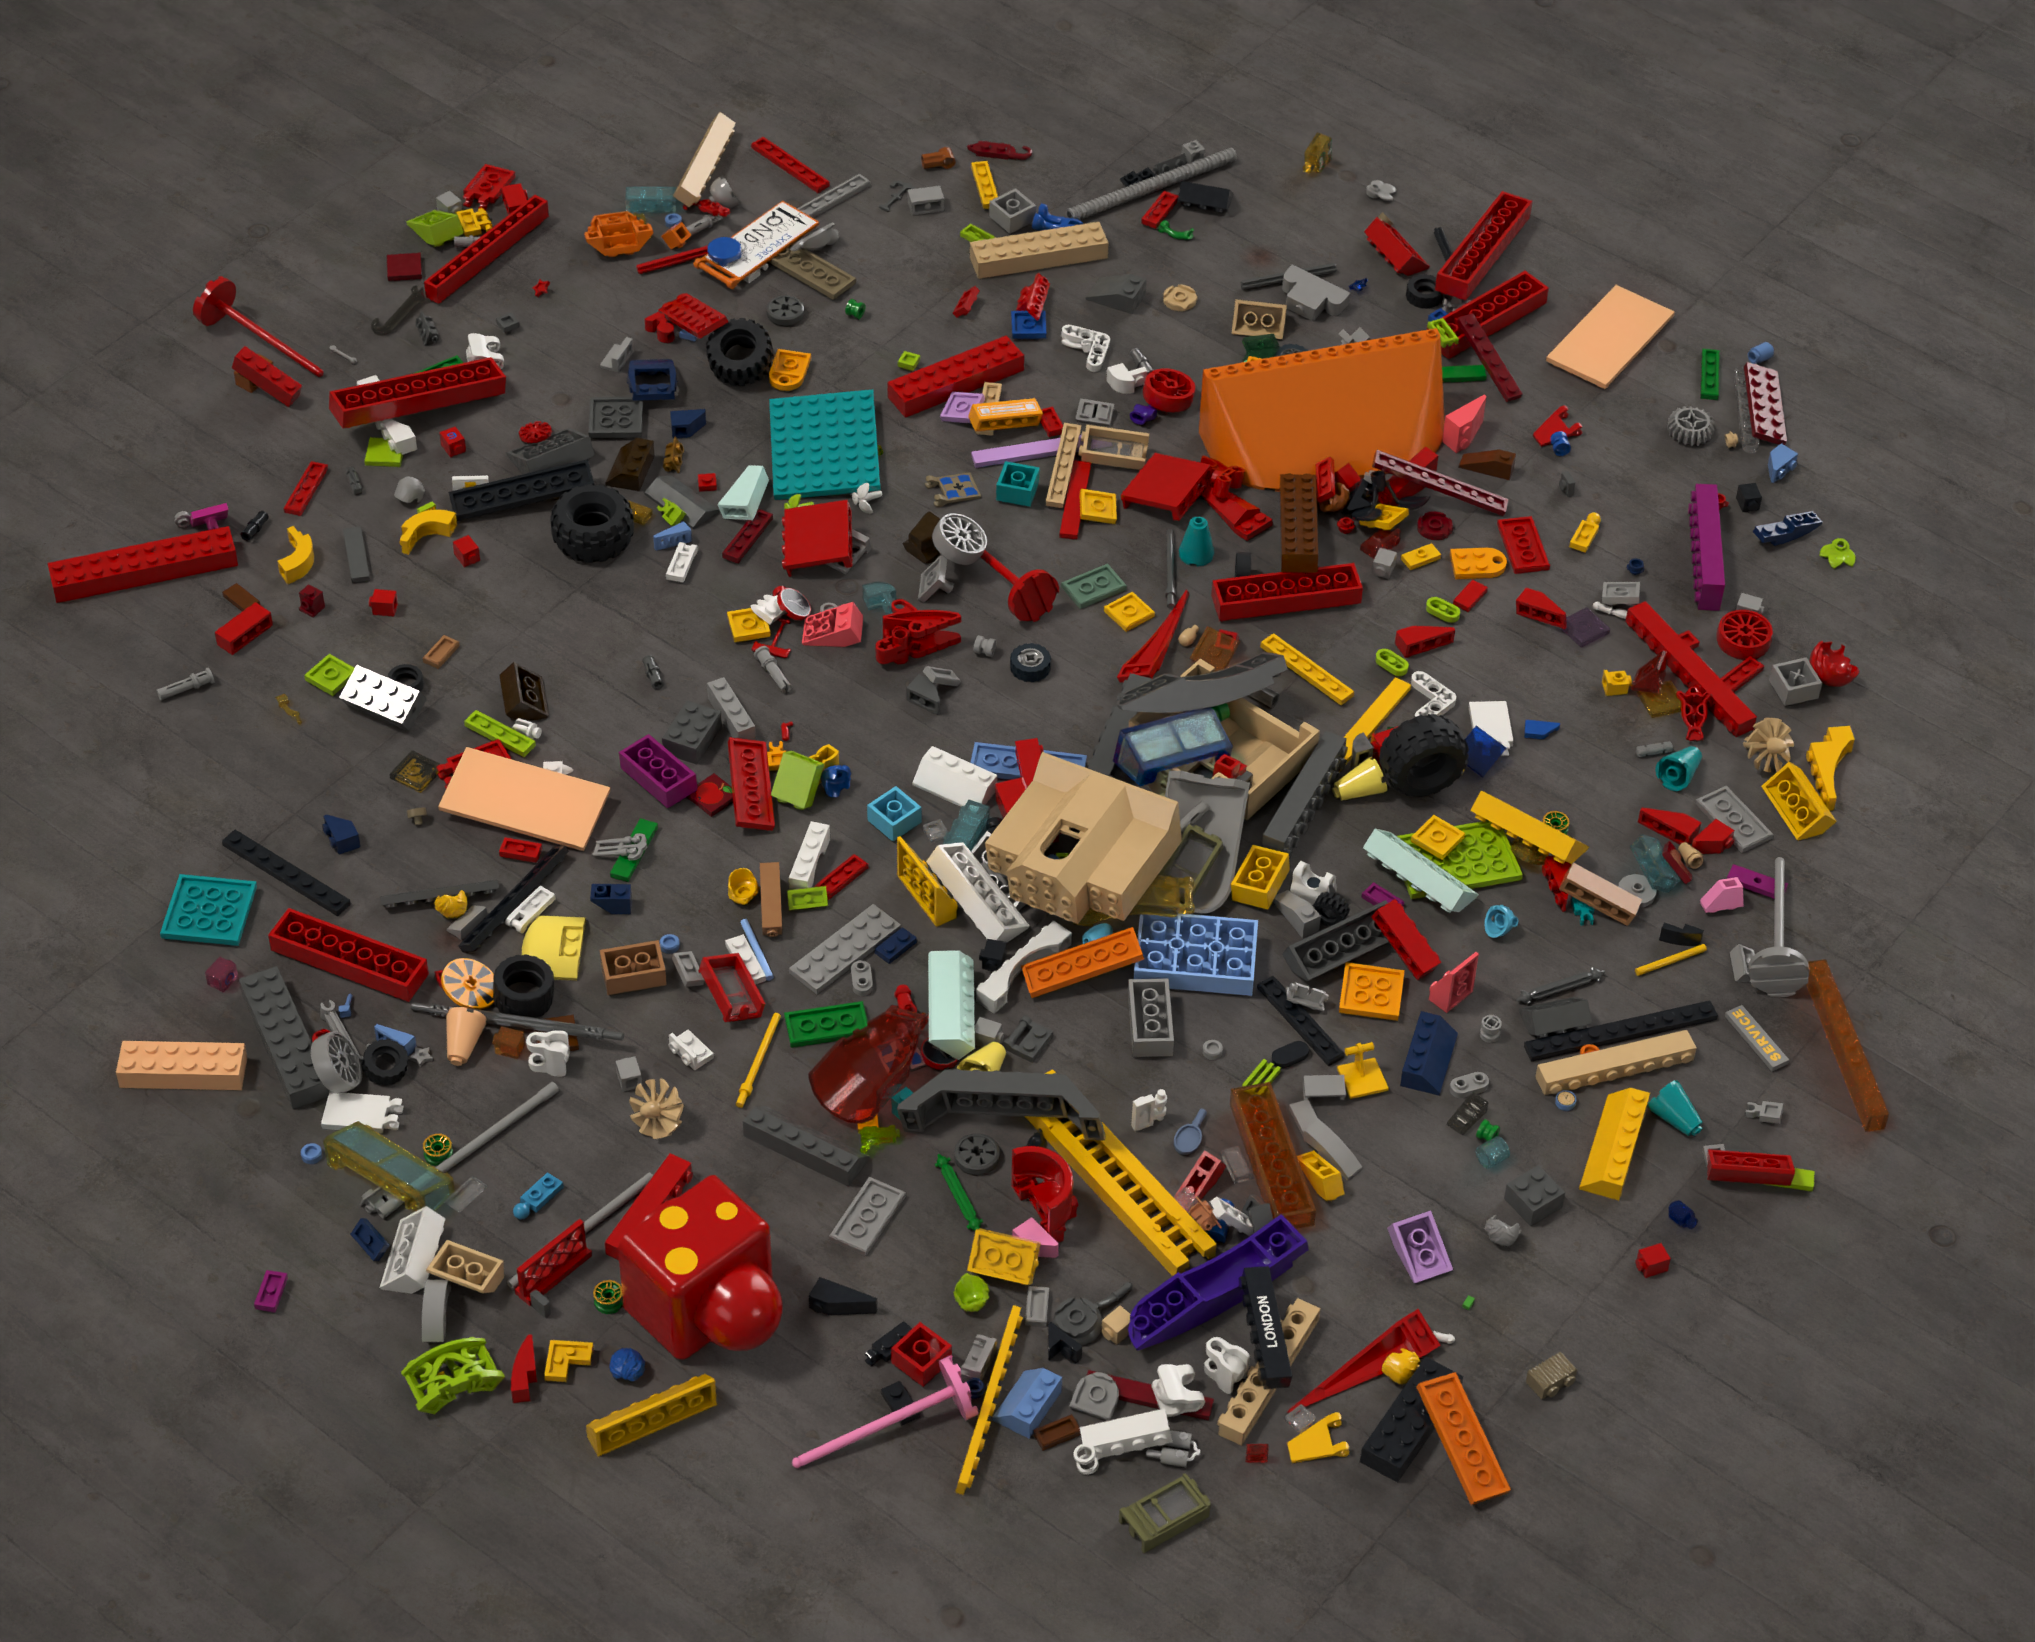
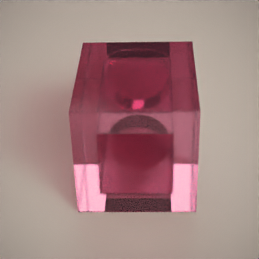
M219 957L205 972L207 985L223 993L238 978L236 964L222 957Z

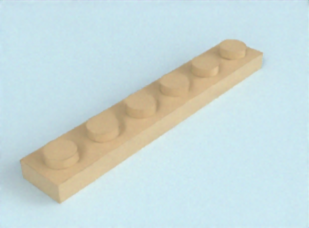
M1064 423L1045 506L1063 508L1081 433V425Z

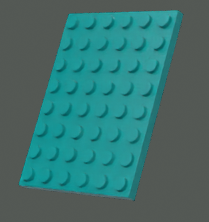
M873 389L769 399L774 500L790 499L796 494H801V498L857 493V489L865 483H869V491L881 490Z

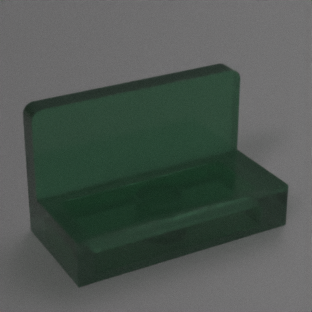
M1266 334L1244 337L1242 343L1247 353L1243 358V362H1247L1249 356L1262 359L1275 357L1280 348L1275 335Z

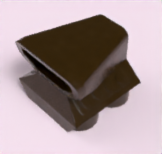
M930 511L909 533V539L903 542L905 550L922 563H932L936 560V555L941 554L936 549L932 540L933 530L940 518Z

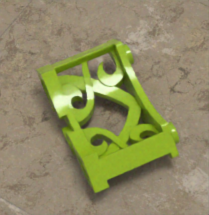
M469 1337L450 1341L432 1348L408 1362L407 1366L401 1371V1374L405 1376L418 1402L416 1406L420 1412L436 1414L443 1406L456 1399V1394L467 1391V1393L493 1391L505 1378L503 1372L497 1370L485 1346L486 1340L484 1338ZM446 1360L465 1364L460 1369L458 1377L451 1378L447 1375L437 1376ZM420 1377V1379L425 1382L419 1384L417 1378ZM425 1389H427L428 1393L426 1396L423 1393Z

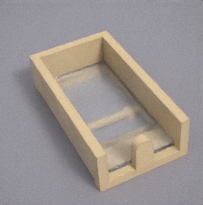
M1087 425L1086 432L1082 431L1081 442H1084V444L1080 445L1078 456H1082L1081 461L1141 470L1146 461L1149 434Z

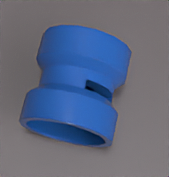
M1562 431L1552 434L1550 441L1554 453L1558 456L1568 454L1571 446L1567 434Z

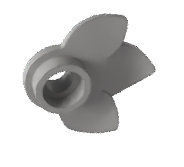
M1374 180L1367 186L1366 194L1371 198L1380 197L1383 200L1393 201V197L1390 194L1395 193L1396 188L1391 184H1384L1380 180Z

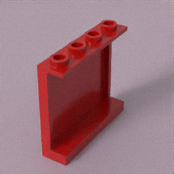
M1154 453L1121 493L1123 508L1126 509L1131 502L1172 511L1173 520L1180 521L1211 482V465Z
M848 500L784 509L782 524L785 531H782V538L785 545H782V552L785 559H782V566L784 570H787L789 577L792 576V569L842 561L845 568L853 567L852 510Z

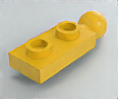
M1590 513L1586 521L1582 520L1570 541V548L1587 552L1599 530L1601 521L1599 514Z

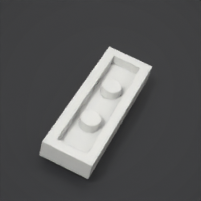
M744 934L725 940V945L730 954H740L755 985L765 982L766 975Z
M1218 1197L1210 1201L1214 1208L1212 1212L1218 1220H1224L1228 1226L1235 1227L1240 1233L1243 1232L1248 1236L1254 1234L1252 1223L1246 1214Z

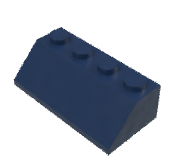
M1420 1012L1402 1070L1400 1086L1440 1096L1458 1033L1440 1015Z

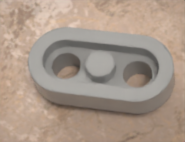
M862 960L854 962L851 966L853 991L859 996L869 995L873 990L871 966L868 962Z
M1474 1072L1454 1078L1450 1083V1093L1456 1098H1465L1482 1093L1488 1088L1489 1078L1482 1072Z

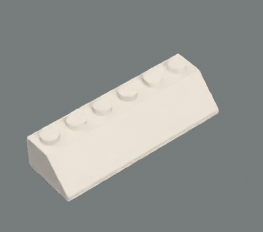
M963 842L938 845L926 862L942 881V884L951 892L953 898L962 906L964 912L973 920L975 926L981 930L986 939L1009 942L1029 928L1030 925Z

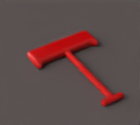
M778 619L782 623L771 646L755 641L751 650L755 652L759 647L767 646L772 656L787 658L791 649L774 646L785 623L790 624V620Z

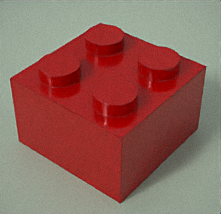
M919 1322L891 1348V1363L924 1387L941 1371L939 1360L952 1355V1345Z

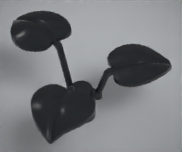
M1374 471L1370 474L1372 483H1368L1366 487L1368 492L1365 497H1369L1373 494L1372 507L1356 509L1352 513V518L1360 521L1378 519L1382 515V510L1375 509L1376 494L1384 491L1386 486L1395 502L1400 504L1402 508H1408V510L1421 508L1431 497L1408 496L1399 500L1391 488L1390 482L1386 481L1385 472Z

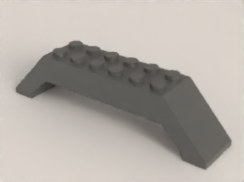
M944 1070L898 1104L897 1107L905 1132H924L927 1126L947 1113L1069 1118L1083 1132L1085 1140L1105 1141L1106 1137L1100 1113L1066 1075L1059 1073Z

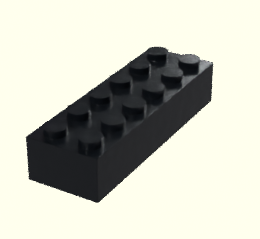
M1425 1357L1363 1445L1360 1463L1398 1483L1435 1429L1416 1386L1419 1383L1454 1373V1371ZM1456 1373L1462 1384L1464 1376Z

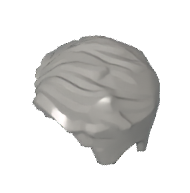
M407 476L399 480L394 495L397 499L406 503H411L416 498L418 499L417 502L420 503L425 494V489L418 479Z
M1497 1215L1486 1221L1484 1229L1488 1233L1490 1240L1501 1246L1509 1247L1513 1245L1522 1231L1519 1229L1520 1225L1518 1223L1509 1226L1500 1220H1495Z

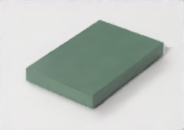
M1109 564L1061 582L1062 589L1079 609L1127 590V585Z

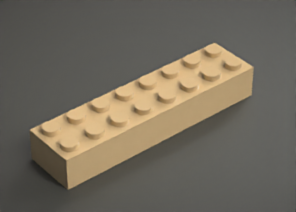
M1100 222L970 242V259L978 279L1108 258V241Z

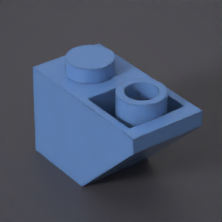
M1782 443L1770 452L1768 469L1772 483L1782 479L1786 473L1794 470L1797 466L1798 453Z

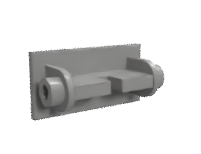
M1297 982L1291 983L1289 987H1286L1288 1001L1308 1006L1314 1010L1324 1011V1001L1327 1002L1329 997L1325 991L1312 988L1311 992L1307 993L1309 986Z
M396 1175L391 1179L388 1177L383 1179L378 1184L379 1187L374 1191L370 1189L362 1195L363 1199L360 1207L366 1204V1211L368 1213H375L376 1209L385 1203L382 1199L383 1196L388 1201L401 1193L403 1190L402 1186L399 1183H394Z

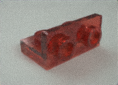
M1397 528L1391 532L1380 529L1360 545V550L1375 559L1379 548L1390 550L1399 544L1401 530Z

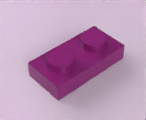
M266 1270L254 1303L256 1310L276 1313L288 1279L287 1273Z

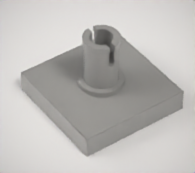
M942 554L921 574L918 600L923 603L939 588L949 594L954 587V583L945 579L947 558Z

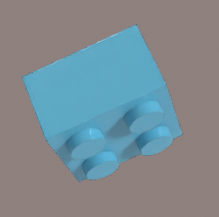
M895 786L867 805V820L890 840L895 841L897 837L904 835L922 823V807Z

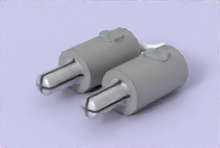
M1170 1430L1172 1442L1164 1445L1190 1450V1445L1193 1444L1196 1452L1192 1454L1191 1458H1188V1451L1165 1447L1162 1448V1451L1150 1449L1146 1451L1147 1457L1158 1458L1162 1464L1185 1468L1187 1461H1192L1196 1455H1200V1449H1197L1196 1442L1191 1440V1433Z

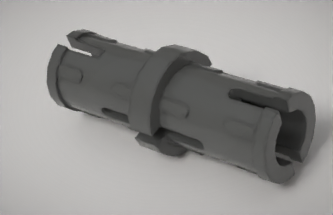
M647 655L642 660L646 668V676L650 678L654 689H660L664 685L660 676V668L656 665L654 657Z

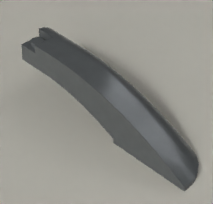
M1262 652L1234 666L1207 674L1181 677L1165 673L1125 692L1116 703L1117 707L1121 710L1148 713L1183 712L1213 707L1245 697L1274 684L1273 677L1280 676L1281 672L1287 670L1284 655Z

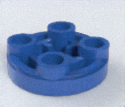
M716 238L708 245V256L713 261L718 262L720 266H727L728 263L741 258V244L733 238Z

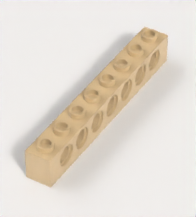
M1297 1298L1293 1305H1289L1285 1319H1281L1290 1367L1318 1323L1320 1308ZM1258 1363L1255 1367L1251 1366L1247 1374V1380L1241 1382L1236 1398H1231L1226 1414L1222 1413L1217 1423L1220 1436L1241 1446L1276 1389L1263 1388L1262 1381L1258 1379Z

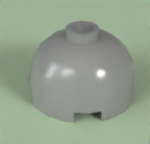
M723 175L713 181L710 186L711 196L709 199L711 202H718L723 207L729 209L740 204Z

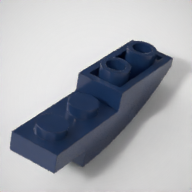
M1809 511L1787 515L1782 522L1755 526L1753 533L1762 543L1771 542L1776 546L1810 533L1821 526L1823 522L1816 513Z

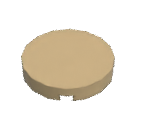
M1170 286L1163 294V301L1171 310L1186 311L1196 305L1197 295L1195 290L1189 286Z

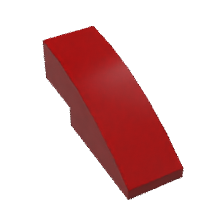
M532 1334L527 1335L513 1365L511 1376L513 1403L530 1401L528 1383L537 1382Z

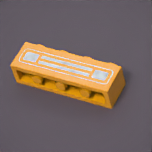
M1036 398L972 404L968 418L975 432L1038 426L1043 412Z

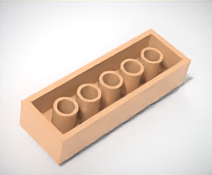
M122 1041L116 1075L119 1088L242 1090L247 1054L244 1043Z

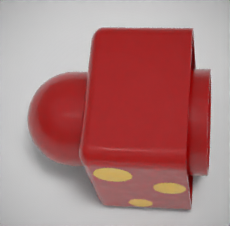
M716 1175L706 1177L680 1197L668 1200L658 1206L639 1226L627 1233L620 1241L618 1255L624 1309L676 1359L684 1360L689 1358L711 1341L719 1347L731 1351L751 1350L764 1344L777 1330L782 1317L783 1304L780 1291L772 1279L770 1226Z

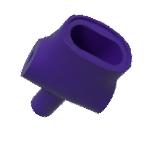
M1136 404L1134 410L1130 413V419L1136 424H1144L1154 420L1157 416L1156 408L1151 405Z

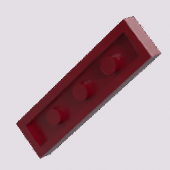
M758 509L754 519L748 520L722 552V558L738 564L771 523L773 514Z

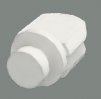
M520 718L516 720L512 729L531 739H538L542 732L541 728L537 727L535 723Z

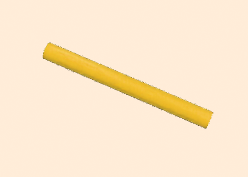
M1701 944L1635 969V973L1639 976L1707 951L1706 945Z

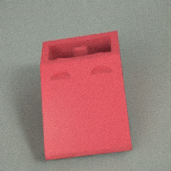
M850 602L810 615L804 621L802 644L808 646L847 647L859 643L862 636L863 614L854 602Z

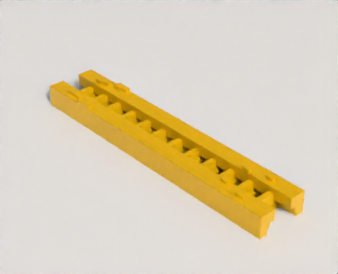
M1052 1069L1045 1074H1054L1056 1072ZM1025 1116L1037 1130L1041 1128L1044 1138L1172 1276L1178 1272L1180 1274L1185 1272V1269L1189 1267V1259L1186 1256L1196 1250L1209 1260L1216 1256L1217 1243L1103 1122L1106 1136L1105 1141L1095 1140L1098 1145L1087 1151L1084 1146L1094 1140H1085L1083 1133L1074 1137L1071 1133L1079 1128L1071 1120L1062 1124L1059 1121L1062 1118ZM1106 1154L1110 1156V1159L1102 1164L1096 1161ZM1120 1167L1123 1172L1112 1178L1109 1173ZM1131 1181L1136 1184L1127 1191H1124L1122 1186ZM1145 1195L1149 1198L1139 1205L1135 1202ZM1157 1209L1161 1211L1160 1214L1151 1219L1148 1216ZM1169 1223L1174 1225V1227L1166 1232L1161 1230V1228ZM1183 1236L1187 1239V1241L1178 1246L1174 1244L1175 1241Z

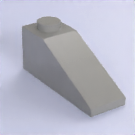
M1289 890L1275 896L1273 903L1302 939L1319 932L1321 916L1309 902Z

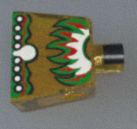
M1316 133L1305 151L1303 170L1306 173H1311L1312 171L1320 173L1332 160L1331 137Z

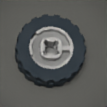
M1025 643L1024 645L1017 646L1011 652V673L1018 680H1023L1024 682H1038L1041 679H1045L1051 670L1050 652L1045 647L1034 643Z

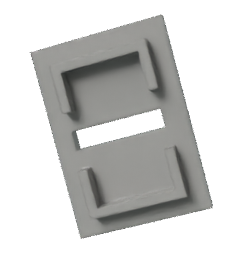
M1080 398L1075 420L1110 426L1114 404ZM1094 408H1097L1096 417L1092 418Z

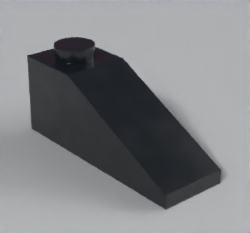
M822 1277L818 1278L809 1294V1308L817 1313L850 1315L876 1314L878 1311L876 1297Z

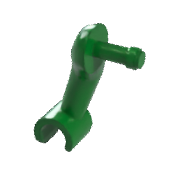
M1163 220L1158 226L1160 233L1165 232L1175 239L1190 240L1193 238V228L1190 231L1176 232L1169 228L1170 224L1167 220Z

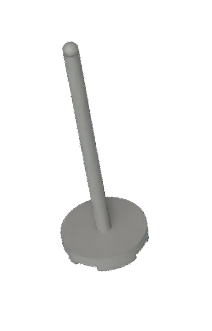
M1782 857L1775 859L1774 947L1759 951L1752 957L1749 963L1751 985L1766 992L1770 997L1792 996L1796 994L1797 990L1808 983L1809 978L1807 959L1800 952L1784 947L1785 861Z

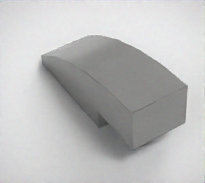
M1317 1119L1304 1130L1303 1140L1340 1171L1345 1179L1350 1180L1362 1170L1361 1164L1350 1149L1321 1120Z

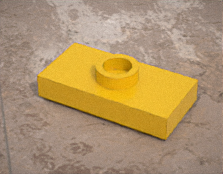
M1432 543L1401 555V560L1409 570L1441 559V553Z

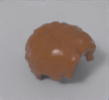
M1335 483V496L1322 503L1319 502L1320 510L1323 512L1342 510L1349 502V490L1344 484Z

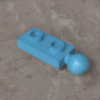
M547 1172L520 1197V1203L516 1204L513 1208L514 1216L522 1220L528 1217L530 1209L534 1212L539 1211L563 1189V1182Z

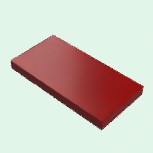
M1532 516L1497 520V526L1514 574L1550 570V564Z

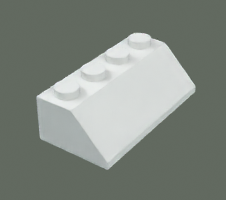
M932 746L923 756L912 785L975 814H979L996 792L997 775Z
M425 1206L400 1220L380 1288L382 1290L413 1294L425 1288L426 1281L429 1280V1273L426 1272V1269L434 1259L435 1253L439 1248L438 1242L444 1231V1217Z

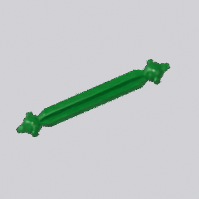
M938 1154L935 1167L941 1168V1173L964 1218L969 1221V1225H967L968 1230L976 1231V1229L981 1227L983 1220L976 1218V1212L953 1168L949 1165L950 1157L947 1158Z

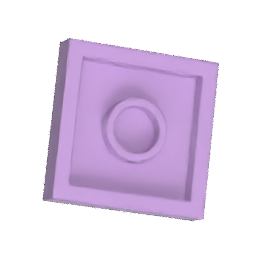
M952 392L940 415L941 420L945 422L971 423L968 415L972 404L983 403L985 400L984 394Z

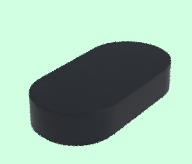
M1294 1041L1273 1051L1271 1061L1275 1067L1287 1068L1305 1060L1309 1054V1047L1303 1041Z

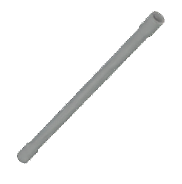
M554 1082L546 1085L528 1101L394 1198L389 1199L376 1209L378 1215L384 1219L393 1213L400 1205L539 1104L558 1093V1086Z

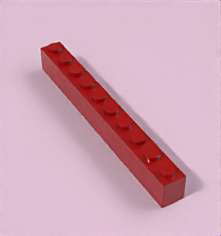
M537 195L532 196L424 281L426 298L438 304L523 238L549 217L548 201Z
M1646 601L1628 608L1626 616L1627 625L1646 642L1649 648L1659 656L1661 661L1667 664L1671 671L1688 688L1696 687L1702 694L1707 691L1711 692L1712 697L1707 701V708L1726 726L1728 731L1735 737L1754 730L1753 725L1756 723L1757 716Z

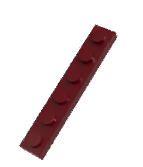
M1474 314L1459 317L1457 320L1458 325L1505 401L1509 402L1521 398L1523 393Z

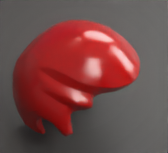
M1820 641L1812 650L1809 662L1821 682L1832 687H1842L1850 684L1859 675L1860 671L1858 667L1850 664L1851 660L1843 655L1845 646L1841 644L1840 649L1832 650L1830 648L1832 642Z

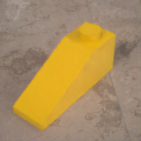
M1313 1150L1295 1157L1316 1193L1324 1200L1331 1201L1344 1195L1341 1172Z

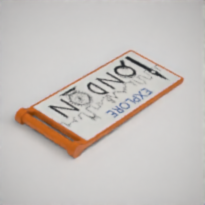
M781 201L730 237L741 244L740 259L728 263L727 266H720L718 262L713 261L706 254L702 258H697L693 266L697 269H702L727 284L728 288L734 289L748 275L817 227L819 222L788 203ZM705 263H709L710 265L714 266L715 268L719 269L720 271L724 272L732 278L726 277L725 275L721 274L720 272L716 271L715 269L711 268Z

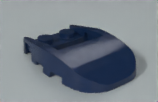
M671 359L631 360L629 362L627 384L629 385L630 393H633V401L675 399L678 379L674 363ZM658 371H662L663 374L670 375V384L636 385L635 376L641 372H645L647 375H656Z

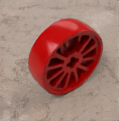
M1162 368L1153 370L1147 375L1143 386V397L1152 407L1164 412L1175 413L1187 410L1193 403L1195 383L1185 373L1174 369Z
M1735 610L1727 613L1720 620L1716 634L1717 643L1724 653L1733 658L1745 660L1751 656L1757 659L1765 655L1769 650L1773 638V629L1770 622L1763 615L1750 610Z

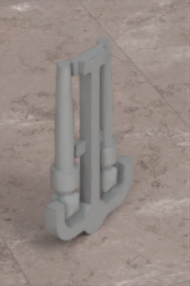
M639 833L635 834L633 838L627 836L625 838L596 841V847L592 855L628 856L629 861L637 860L642 856L643 851L647 849V839L644 834ZM600 844H619L618 846L600 847Z

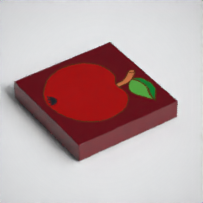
M715 773L697 784L698 790L686 797L711 817L733 802L732 787Z

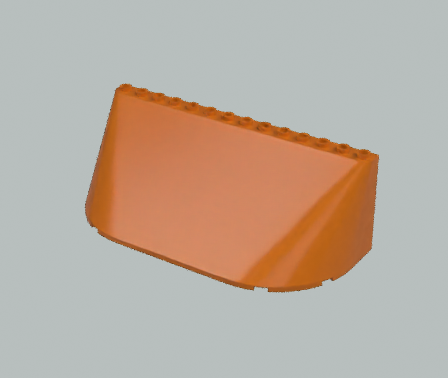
M1437 328L1203 369L1199 420L1201 439L1210 458L1218 460L1227 467L1238 466L1245 469L1242 484L1259 490L1269 488L1280 492V474L1316 475V463L1330 456L1334 460V472L1350 463L1359 477L1364 478L1365 472H1369V470L1382 471L1372 467L1374 454L1377 450L1410 461L1424 447L1429 448L1435 453L1442 444L1445 415L1441 339Z

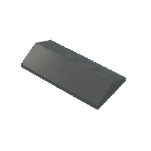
M672 475L657 477L644 492L647 497L662 508L665 506L663 498L677 504L686 513L681 521L685 522L692 529H695L719 513L717 507Z

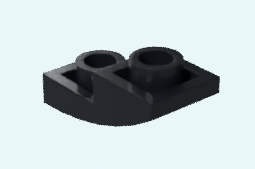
M1147 167L1137 174L1134 171L1120 178V181L1126 187H1129L1156 175Z
M1664 922L1659 940L1681 946H1699L1704 930L1685 924L1684 928L1681 929Z

